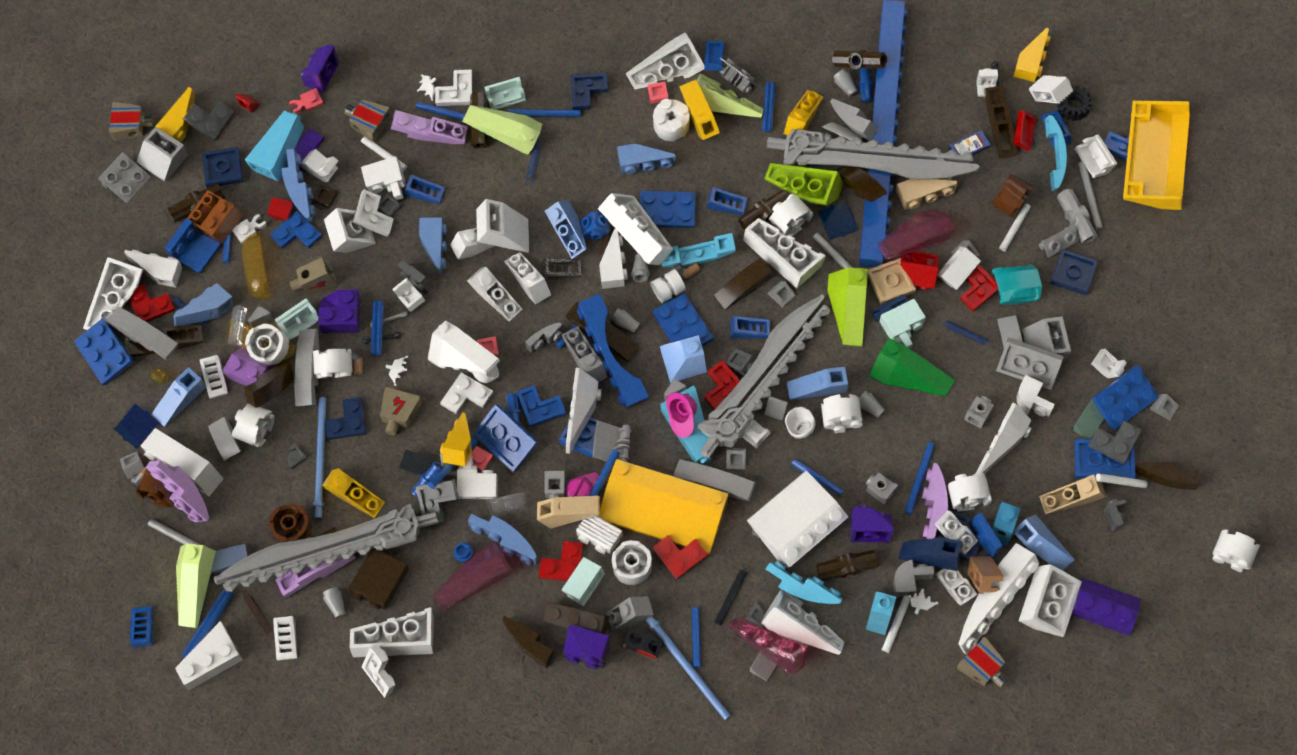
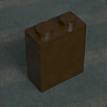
M372 548L349 586V590L352 593L351 596L358 601L364 599L370 602L369 606L376 610L380 608L386 610L409 571L408 565L380 550H376V548Z

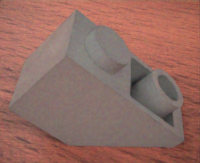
M648 596L629 597L606 612L607 616H610L609 624L611 631L642 623L654 615Z

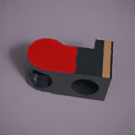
M629 627L622 648L633 650L651 658H657L663 643L651 637V635Z

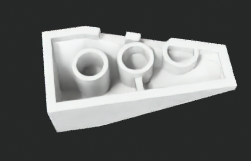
M683 33L632 68L626 75L634 89L647 87L648 84L657 83L660 80L667 79V82L674 81V77L678 76L689 78L702 71L704 64L687 34Z
M108 257L83 329L88 330L100 319H107L118 306L122 308L138 287L143 269Z
M446 320L432 333L428 360L440 368H446L447 366L452 367L454 370L461 368L467 369L469 372L488 374L500 361L495 355Z
M580 368L575 370L570 410L571 419H569L566 439V453L570 454L593 414L596 402L601 400L602 389H598V381Z
M1012 403L1001 424L998 435H995L990 449L984 456L976 473L983 472L986 474L1017 446L1023 437H1028L1032 429L1029 427L1031 419L1017 404Z
M781 589L765 613L762 624L768 630L774 631L778 635L839 655L845 642L828 626H820L816 619L817 616L813 612L807 614L801 608L804 604L802 601Z

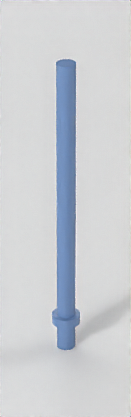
M325 397L319 398L316 487L315 502H313L315 519H322V511L325 508L322 486L324 483L327 402Z
M653 616L648 618L646 622L650 625L649 629L651 631L654 630L722 718L727 720L731 717L723 704L661 628V623L658 620L656 621Z

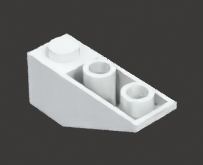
M477 228L457 232L450 244L458 260L472 257L494 246L477 242Z
M614 229L599 264L602 289L623 287L624 280H628L627 270L622 268V263H625L624 252H620V246H623L622 235H618L617 229Z
M125 250L124 253L128 260L138 268L143 269V272L157 284L176 288L182 271V266L178 259L174 257L164 258L154 253H150V255L143 254L138 250Z
M521 252L504 261L534 304L551 296L543 276Z
M487 267L480 268L467 280L475 291L508 321L512 320L522 310L520 305Z

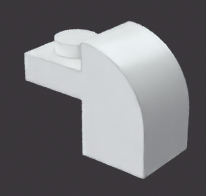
M314 149L308 153L302 161V165L299 166L323 182H328L338 169L335 166L338 160L334 156L326 158Z
M1025 375L1017 393L1018 406L1027 415L1033 409L1037 415L1049 417L1055 404L1038 397L1043 383Z

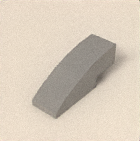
M831 99L830 102L834 110L845 124L860 137L871 141L878 129L867 119L861 109Z

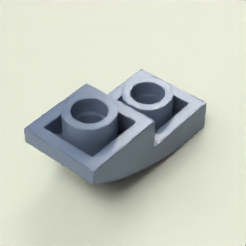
M245 544L216 551L211 574L222 573L235 563L248 557Z

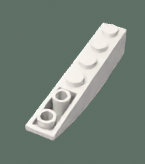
M1017 543L998 565L1004 576L1003 581L991 583V586H998L1000 589L996 592L978 594L970 610L959 640V646L966 655L977 645V641L981 636L988 632L993 621L999 618L1004 607L1013 600L1016 592L1025 585L1027 578L1038 568L1039 561L1036 555Z

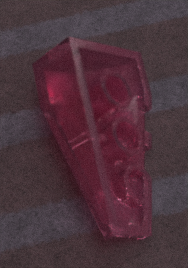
M929 209L913 215L881 240L878 246L886 260L943 243L949 240L956 228L946 213Z
M493 541L476 550L472 558L464 562L433 594V597L441 612L511 576V568L501 550Z
M738 618L728 623V627L775 665L784 668V671L797 673L803 668L808 645Z

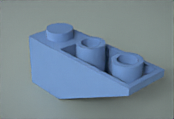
M639 144L617 147L621 174L631 175L640 170L652 171L657 167L669 168L676 164L675 154Z
M569 200L558 201L545 210L547 217L571 259L584 252L587 248L579 219Z
M420 218L419 237L439 276H442V269H446V258H443V252H446L447 246L446 241H443V236H447V225L443 224L442 218Z
M216 283L212 287L206 288L199 297L193 298L183 309H179L174 315V325L185 326L219 318L233 306L232 296Z
M188 367L174 380L151 415L166 427L206 388L203 380Z
M845 367L825 369L788 381L787 388L790 401L847 393L848 380Z
M1037 515L1026 518L1013 531L1028 549L1048 564L1062 571L1075 560Z

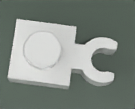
M260 214L255 215L250 223L246 219L232 230L242 245L258 235L257 229L266 227L265 221L260 224L257 223L261 219Z

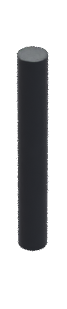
M739 570L714 623L722 625L747 574L745 571Z

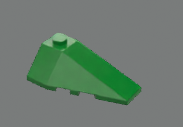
M888 338L880 351L869 377L888 386L919 390L941 396H947L955 382L953 378L908 347L891 338Z

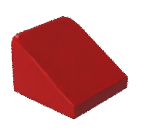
M236 94L239 105L251 113L260 105L258 101L249 95Z
M272 198L267 214L275 220L289 219L294 203Z

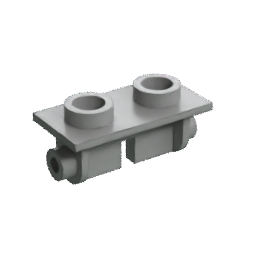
M1075 225L1065 227L1063 231L1041 241L1039 247L1042 251H1046L1048 258L1079 241Z

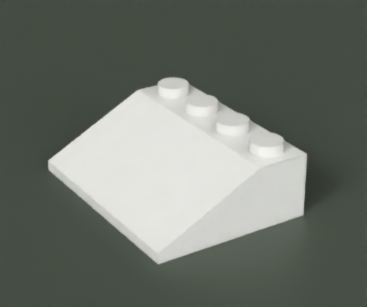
M805 471L747 521L778 562L786 567H791L845 521L848 516L837 501Z

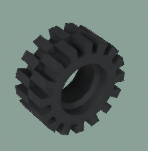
M1071 86L1073 92H1070L1068 97H1065L1063 101H1060V104H1057V107H1059L1058 111L1059 113L1062 112L1061 116L1064 117L1066 115L1068 120H1070V117L1073 118V121H1076L1077 118L1082 120L1083 117L1085 118L1089 114L1092 106V96L1089 97V92L1085 93V88L1079 90L1080 86H1077L1076 89H1074V86ZM1070 99H1077L1081 102V107L1073 108L1068 105V101Z

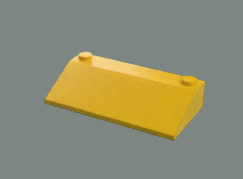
M1133 101L1123 200L1159 209L1182 210L1190 119L1189 101Z
M616 459L598 517L610 524L661 540L669 535L675 544L683 547L697 539L707 554L710 555L728 502V493Z

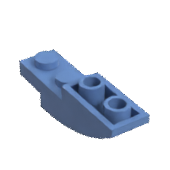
M294 149L286 150L288 167L281 168L285 187L295 206L307 221L311 223L313 222V216L316 215L314 205H311L313 191L304 182L302 171L300 172L299 165H302L300 154H297Z
M471 514L468 523L472 531L478 534L486 533L495 542L501 540L500 547L507 556L513 557V555H516L525 564H537L538 559L527 540L511 525L492 515L488 522Z

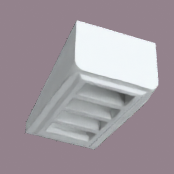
M215 355L200 359L209 398L228 394L219 356ZM218 371V373L208 375V373ZM219 378H220L219 381H215V382L210 383L211 380H215V379H219ZM221 385H222V388H220V389H216V390H212V389H211V388H213V387H217V386H221Z
M293 616L273 618L277 661L297 659L295 618ZM290 624V627L280 628V625ZM290 632V635L280 636V633ZM282 641H291L290 644H280ZM292 648V652L281 653L282 649Z

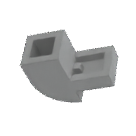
M912 560L902 563L898 567L893 580L894 596H914V593H916L915 580L933 579V566L920 564L913 568Z

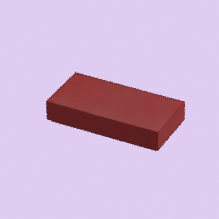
M1022 110L1018 112L1014 144L1025 151H1029L1032 148L1036 118Z

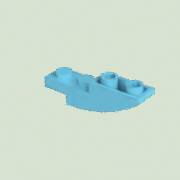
M771 561L766 568L767 571L782 580L778 586L780 589L798 598L826 604H839L843 599L840 597L841 593L832 587L830 589L823 586L824 582L815 576L813 579L808 577L804 583L800 575L795 572L790 574L785 570L786 566L778 561L775 563Z

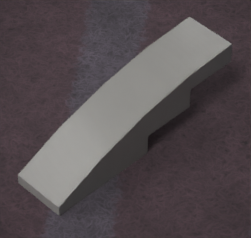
M119 306L106 319V322L132 341L140 343L149 351L153 350L165 360L178 347V343Z
M318 329L299 331L295 360V406L316 405L315 386H318V379L314 375L313 351L320 350Z
M679 459L673 477L728 493V497L750 501L756 485L755 482L743 477Z

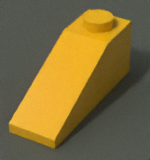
M187 88L155 126L180 142L185 139L189 126L183 120V117L195 100L192 88Z

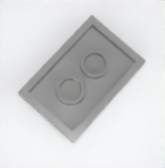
M1008 337L996 371L1021 380L1027 375L1042 382V387L1051 390L1064 356Z

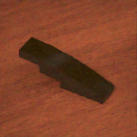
M1003 85L984 88L989 121L999 158L1017 156V147L1014 144L1012 119H1010L1008 103L1005 102Z
M843 166L835 170L838 171L841 179L844 180L846 187L853 189L859 198L873 202L888 194L873 177L859 167Z
M576 302L565 317L587 335L585 330L587 325L584 319L581 320L578 316L577 309H579V303ZM605 321L606 341L610 351L613 350L628 362L640 346L609 322Z
M201 324L164 327L163 331H161L178 343V347L175 350L203 343ZM125 338V347L131 357L155 354L153 350L149 351L140 343H135L130 338Z

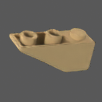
M909 179L897 184L896 193L904 209L910 208L913 210L922 203L936 201L940 196L948 197L952 195L956 190L957 182L940 179Z
M1091 475L1039 497L1045 514H1050L1089 504L1107 496L1102 482L1096 481V476Z
M599 496L556 497L537 502V520L550 529L600 515Z

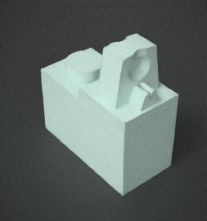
M912 299L882 314L880 323L889 338L912 349L913 344L910 340L912 336L910 331L921 329L926 317L915 299Z

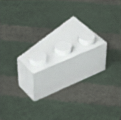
M220 621L175 669L184 686L191 690L243 659L225 626Z

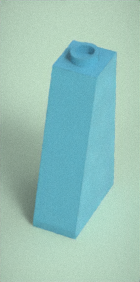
M282 112L245 159L253 171L275 181H280L282 177L281 168H286L288 164L286 150L295 149L304 129L299 115L294 112Z
M693 385L681 392V394L688 393L697 404V412L694 415V430L686 438L679 437L678 435L677 437L694 463L706 465L712 460L713 453L709 458L702 456L703 454L700 453L701 448L709 438L701 430L697 429V426L704 421L696 388ZM665 401L660 404L661 412L670 424L668 410Z
M876 591L866 630L885 635L896 600L895 596Z

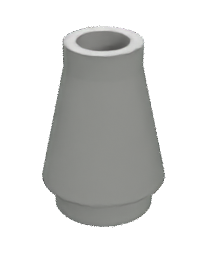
M846 69L834 75V82L848 97L858 92L850 72H847Z
M636 254L631 276L635 282L642 283L648 280L650 272L643 257L640 254Z
M618 308L611 319L615 326L632 331L633 333H635L640 325L624 309Z
M865 390L859 397L860 408L878 418L885 410L871 392L868 393Z
M338 587L324 591L323 600L334 614V617L338 618L345 615L342 592L339 591Z

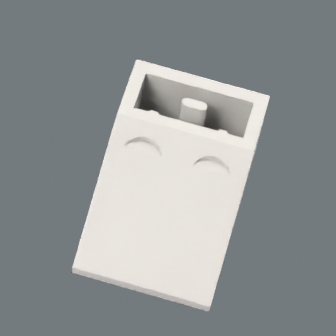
M485 199L476 209L477 242L528 253V218L503 202Z

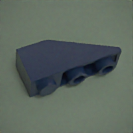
M940 537L903 542L899 559L912 560L915 563L957 571L962 557V541Z

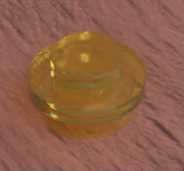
M161 368L151 369L150 376L159 384L168 380L166 378L167 373Z

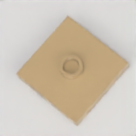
M901 258L868 269L867 271L868 279L881 305L885 304V301L890 302L901 295L907 296L916 292L912 280L900 266Z

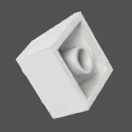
M336 208L324 219L334 252L348 253L376 244L372 230L353 223L355 210Z

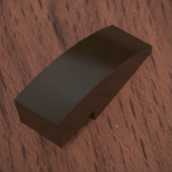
M759 258L733 277L714 297L726 310L754 292L756 287L770 279L771 270Z
M287 361L256 376L257 381L245 386L247 403L258 408L279 395L294 379L290 362Z
M1138 462L1135 467L1137 474L1164 486L1184 490H1196L1199 486L1198 469L1178 470V462Z
M503 616V624L514 642L535 662L547 668L554 655L553 649L539 643V633Z

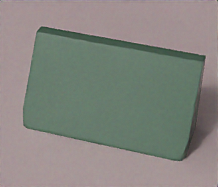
M1093 400L1090 401L1073 429L1074 432L1089 440L1092 439L1097 428H1099L1104 420Z

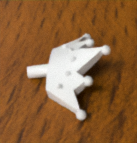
M422 74L421 77L423 79L420 81L422 85L417 89V92L426 91L425 96L430 95L431 101H433L435 94L433 83L436 81V78L434 77L431 80V76H424Z
M408 356L394 360L392 366L386 364V368L390 369L389 376L395 383L394 386L397 385L396 379L401 377L398 374L407 371V368H404L402 365L406 364L404 360Z
M921 589L918 596H916L917 593H914L913 597L908 595L911 606L916 608L915 614H918L920 609L928 610L938 604V602H931L930 596L925 599L924 589Z

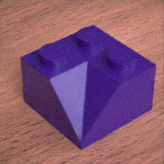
M358 289L337 290L322 299L319 306L318 319L321 333L359 332L361 297Z
M865 505L856 506V508L852 509L850 542L890 543L893 534L891 515H886L885 512H876L873 508H868Z
M570 624L563 651L564 657H567V661L578 664L579 661L586 663V666L591 669L603 668L610 647L609 636Z

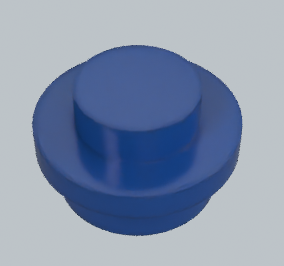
M467 543L456 545L453 552L455 559L459 562L469 561L473 556L471 545Z

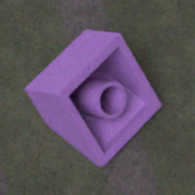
M244 345L231 354L223 368V372L228 379L247 386L257 381L256 376L273 369L276 365L262 364L249 355L247 346Z

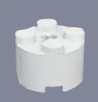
M664 99L657 105L653 114V127L661 139L675 141L684 137L689 131L690 114L687 105L672 99Z
M792 193L783 203L778 202L772 208L774 212L769 220L782 234L794 236L802 230L800 226L806 220L808 222L811 220L813 212L796 194Z
M262 324L249 331L246 336L245 345L249 355L262 364L276 365L287 355L289 340L284 332L273 325Z
M327 349L324 352H320V350L313 351L314 375H316V379L333 377L332 374L335 375V378L351 376L353 372L351 349Z
M840 394L825 398L823 400L824 404L821 403L825 429L834 430V433H843L847 428H860L862 426V415L859 397L849 394L850 398H841Z
M247 404L243 410H238L235 416L237 423L233 429L232 437L258 448L266 442L263 437L267 430L271 432L274 424L272 411L262 407L255 408L253 405Z
M983 472L976 473L973 476L960 474L955 476V481L948 484L953 509L957 508L958 512L974 510V506L982 503L986 506L992 501L987 479Z
M1222 530L1212 553L1214 555L1212 559L1221 564L1227 562L1231 564V569L1242 572L1243 569H1250L1260 545H1254L1255 540L1242 533L1236 532L1235 535L1228 534V530Z
M630 540L623 542L613 552L612 568L617 579L626 585H637L646 581L652 569L651 554L649 549L639 541Z

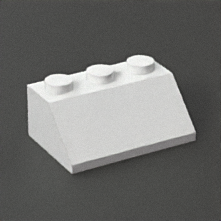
M1051 564L1038 566L1019 621L1035 630L1064 637L1081 581Z

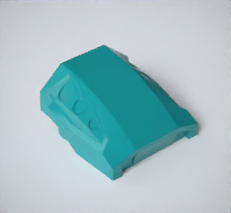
M1033 265L999 267L992 270L1001 298L1000 304L1017 305L1037 302L1041 298L1042 284L1038 269Z

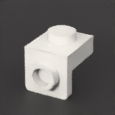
M989 68L979 70L976 80L978 97H985L984 88L996 86L998 70Z
M405 278L393 288L397 297L410 312L425 301L408 278Z
M1101 349L1091 364L1106 378L1119 377L1124 372V366L1127 362L1125 360L1118 361L1106 349Z

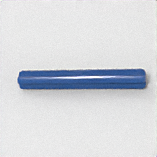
M225 589L222 591L183 651L182 656L184 658L213 629L232 599V592Z

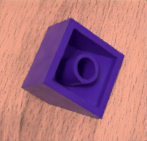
M333 45L319 47L310 56L307 68L303 69L301 74L304 86L312 89L316 88L324 93L339 65Z

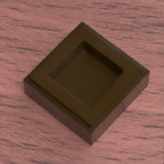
M320 185L313 198V202L330 208L338 192Z

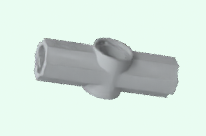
M1072 189L1063 190L1058 194L1057 199L1065 212V219H1068L1071 224L1069 226L1075 225L1082 244L1093 241L1097 238V234L1089 221V213L1084 205L1081 206Z

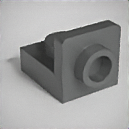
M735 348L725 363L730 369L745 376L755 362V359L752 355Z
M1119 499L1111 500L1104 509L1113 532L1120 530L1124 525V516L1118 510L1126 505L1125 499L1120 501Z

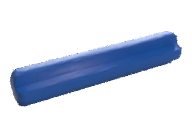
M767 82L765 87L762 127L764 132L772 131L775 98L774 82Z
M382 301L373 302L371 354L373 356H380L382 354L384 304Z

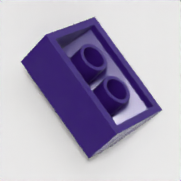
M1082 578L1071 615L1129 636L1139 612L1140 599Z

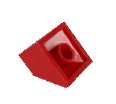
M902 249L900 266L915 286L925 290L934 289L939 255Z

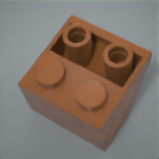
M207 190L187 219L192 221L194 226L205 235L222 245L225 238L241 220L243 214L233 204Z

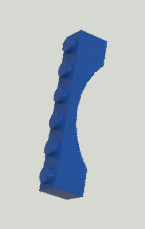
M597 294L579 302L578 316L581 320L584 319L587 325L585 330L589 337L592 336L595 342L593 344L595 352L601 354L603 359L601 362L604 365L605 372L609 371L611 376L609 381L613 389L617 388L619 395H617L621 406L625 405L626 409L646 401L649 396L641 379L624 370L610 352L605 334V321L608 310L601 295Z

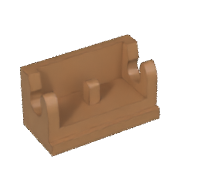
M970 557L967 574L979 594L998 591L1000 588L998 586H991V583L1003 581L1004 576L992 557Z

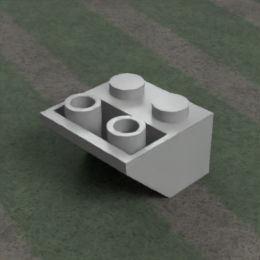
M155 127L143 141L137 164L166 182L189 155L182 143Z
M1063 316L1042 319L1022 329L1024 343L1064 356L1062 361L1068 359L1071 349Z

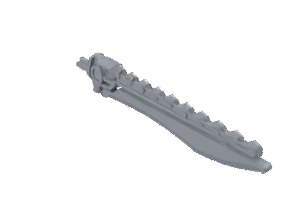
M792 129L786 139L768 137L767 148L785 150L784 165L798 162L799 165L852 166L888 172L910 179L947 178L979 170L978 164L970 163L973 162V156L969 152L957 155V152L953 150L941 153V150L938 148L926 151L922 146L910 149L905 143L899 147H894V144L891 142L879 145L874 139L863 143L862 139L858 137L853 139L854 141H847V138L843 136L832 139L831 135L827 133Z
M820 295L793 311L770 332L761 352L747 374L720 405L709 414L708 420H704L697 426V429L701 430L709 438L700 450V453L703 454L702 456L709 458L718 445L731 448L736 444L751 421H753L754 415L752 411L761 409V399L770 397L771 391L769 387L779 385L780 379L778 375L788 372L786 364L796 361L797 355L795 352L805 348L803 341L813 338V328L821 327L822 321L820 317L830 314L829 307L823 305L812 320L807 323L823 302L824 295ZM800 329H802L803 331L799 334V336L795 339L791 346L786 350V352L782 355L778 362L773 366V368L769 371L765 378L760 382V384L756 387V389L752 392L748 399L743 403L741 407H738L740 403L744 400V398L748 395V393L757 384V382L761 379V377L774 363V361L787 347V345L800 331Z
M408 504L400 512L392 510L386 515L338 532L269 546L235 563L220 575L215 576L214 581L216 584L225 583L223 584L224 589L232 592L241 584L243 587H250L254 581L267 582L274 575L278 578H283L288 571L300 573L307 566L316 569L322 562L333 564L339 557L350 559L355 553L366 555L372 548L383 550L384 548L390 549L416 542L420 533L419 528L438 523L437 516L433 512L416 517L412 505Z

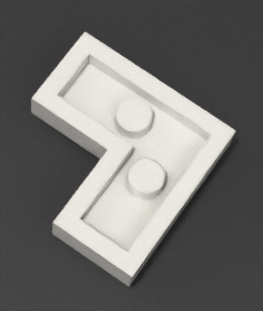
M454 70L453 86L435 87L436 106L470 105L472 70Z
M364 189L361 192L353 223L387 237L390 234L393 218L377 212L381 196Z
M460 373L440 402V405L455 414L459 412L467 399L484 408L494 392L467 375Z
M378 644L370 647L362 668L385 698L392 693L396 684L392 676L384 670L389 660L386 652Z

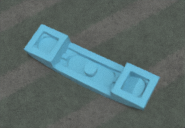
M1048 115L1045 119L1046 138L1054 137L1057 170H1053L1050 173L1051 191L1055 192L1060 187L1064 178L1067 152L1060 126L1052 115Z
M733 234L716 236L713 241L679 248L678 245L673 246V251L662 262V267L672 268L675 264L688 266L694 263H707L732 254L736 251Z

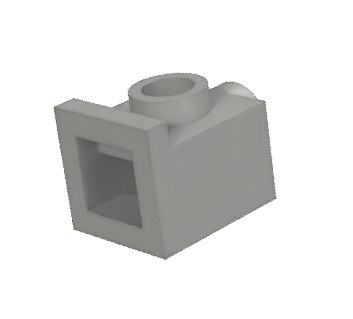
M976 396L964 420L982 429L994 406L991 404V400L985 396H981V398Z
M545 471V498L565 497V472ZM558 486L559 489H552V487Z
M880 473L876 476L872 474L866 482V485H868L866 492L884 505L893 496L898 487L896 483L891 482ZM880 483V484H882L884 487H883V488H880V487L877 486V484Z

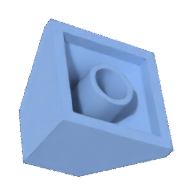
M699 335L660 346L670 383L674 379L679 381L707 373Z

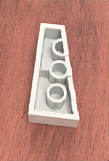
M611 193L598 208L643 257L647 264L660 265L673 251L671 245L634 196Z
M759 218L745 229L743 241L796 288L823 266L826 255L821 252L818 254L811 250L812 247L800 244L795 241L794 237L779 232V229Z
M156 428L141 445L145 451L144 455L151 461L161 460L168 467L179 466L193 481L197 489L207 496H210L224 479L209 461Z
M432 608L424 609L425 611L418 613H408L407 616L396 619L393 617L378 624L375 622L350 629V650L352 656L366 657L370 647L378 644L386 652L387 656L433 654L434 616Z

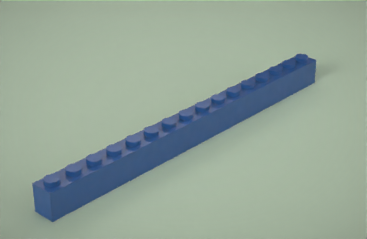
M883 0L878 52H885L887 63L885 68L876 69L872 123L878 129L872 140H876L879 145L891 142L896 146L897 135H894V130L898 128V119H895V114H899L900 103H896V100L900 98L901 87H898V82L902 80V71H899V66H903L904 56H901L900 53L904 51L905 40H902V35L906 33V25L903 24V20L907 19L908 9H904L905 2ZM868 169L867 173L888 194L873 202L865 200L859 266L877 267L887 260V251H884V245H888L889 234H885L886 228L889 229L890 217H887V212L891 211V201L888 200V195H892L893 184L889 183L890 179H893L894 174Z

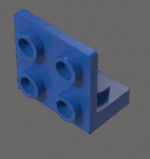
M185 219L164 248L169 257L178 259L181 264L200 274L221 245L219 242L197 231L193 222Z

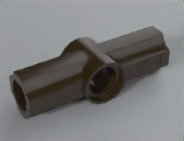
M834 51L832 56V63L835 67H852L853 69L885 68L887 56L885 52Z
M483 92L472 93L470 95V105L487 108V95ZM468 125L471 128V146L475 149L486 148L488 146V135Z
M215 184L200 192L192 191L185 196L184 200L168 207L167 209L174 222L176 223L188 217L207 190L225 199L219 185Z
M782 189L768 199L763 198L759 200L753 209L738 218L740 226L745 231L758 218L767 223V220H769L774 212L772 208L778 202L783 203L786 201L790 194Z
M874 549L857 554L845 553L836 559L816 564L819 579L822 581L837 577L846 578L847 575L851 574L855 576L860 571L879 566Z

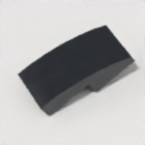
M405 450L399 468L416 475H422L427 472L434 461L440 464L441 461Z

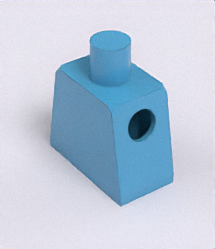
M1001 502L992 529L1002 545L1007 547L1020 508ZM997 531H1002L1006 535H1001Z

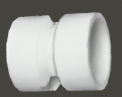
M675 269L664 274V278L659 277L651 282V287L661 303L671 299L672 294L678 295L686 290L682 278Z

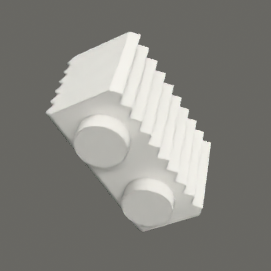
M1043 75L1029 88V91L1037 102L1060 104V101L1068 97V94L1070 95L1073 89L1070 81L1065 76Z
M598 516L583 519L576 530L577 536H579L578 539L581 542L593 544L595 549L602 554L608 553L611 555L623 536L622 530Z

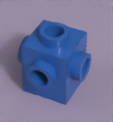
M592 211L580 219L584 238L598 240L609 233V221L598 211Z

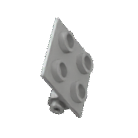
M720 58L728 65L720 71L721 77L730 81L731 84L735 81L734 86L743 93H750L752 90L751 85L756 86L753 82L755 78L727 58L725 61Z
M122 152L98 179L102 182L103 187L109 188L127 203L151 176Z
M597 420L592 457L607 462L613 449L620 452L617 459L627 462L629 460L628 450L630 449L629 444L631 442L630 433L632 432L630 426L623 425L620 428Z

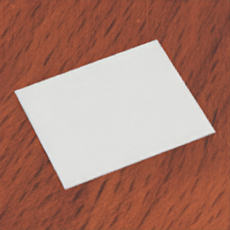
M834 122L822 126L852 141L857 137L862 138L852 130Z

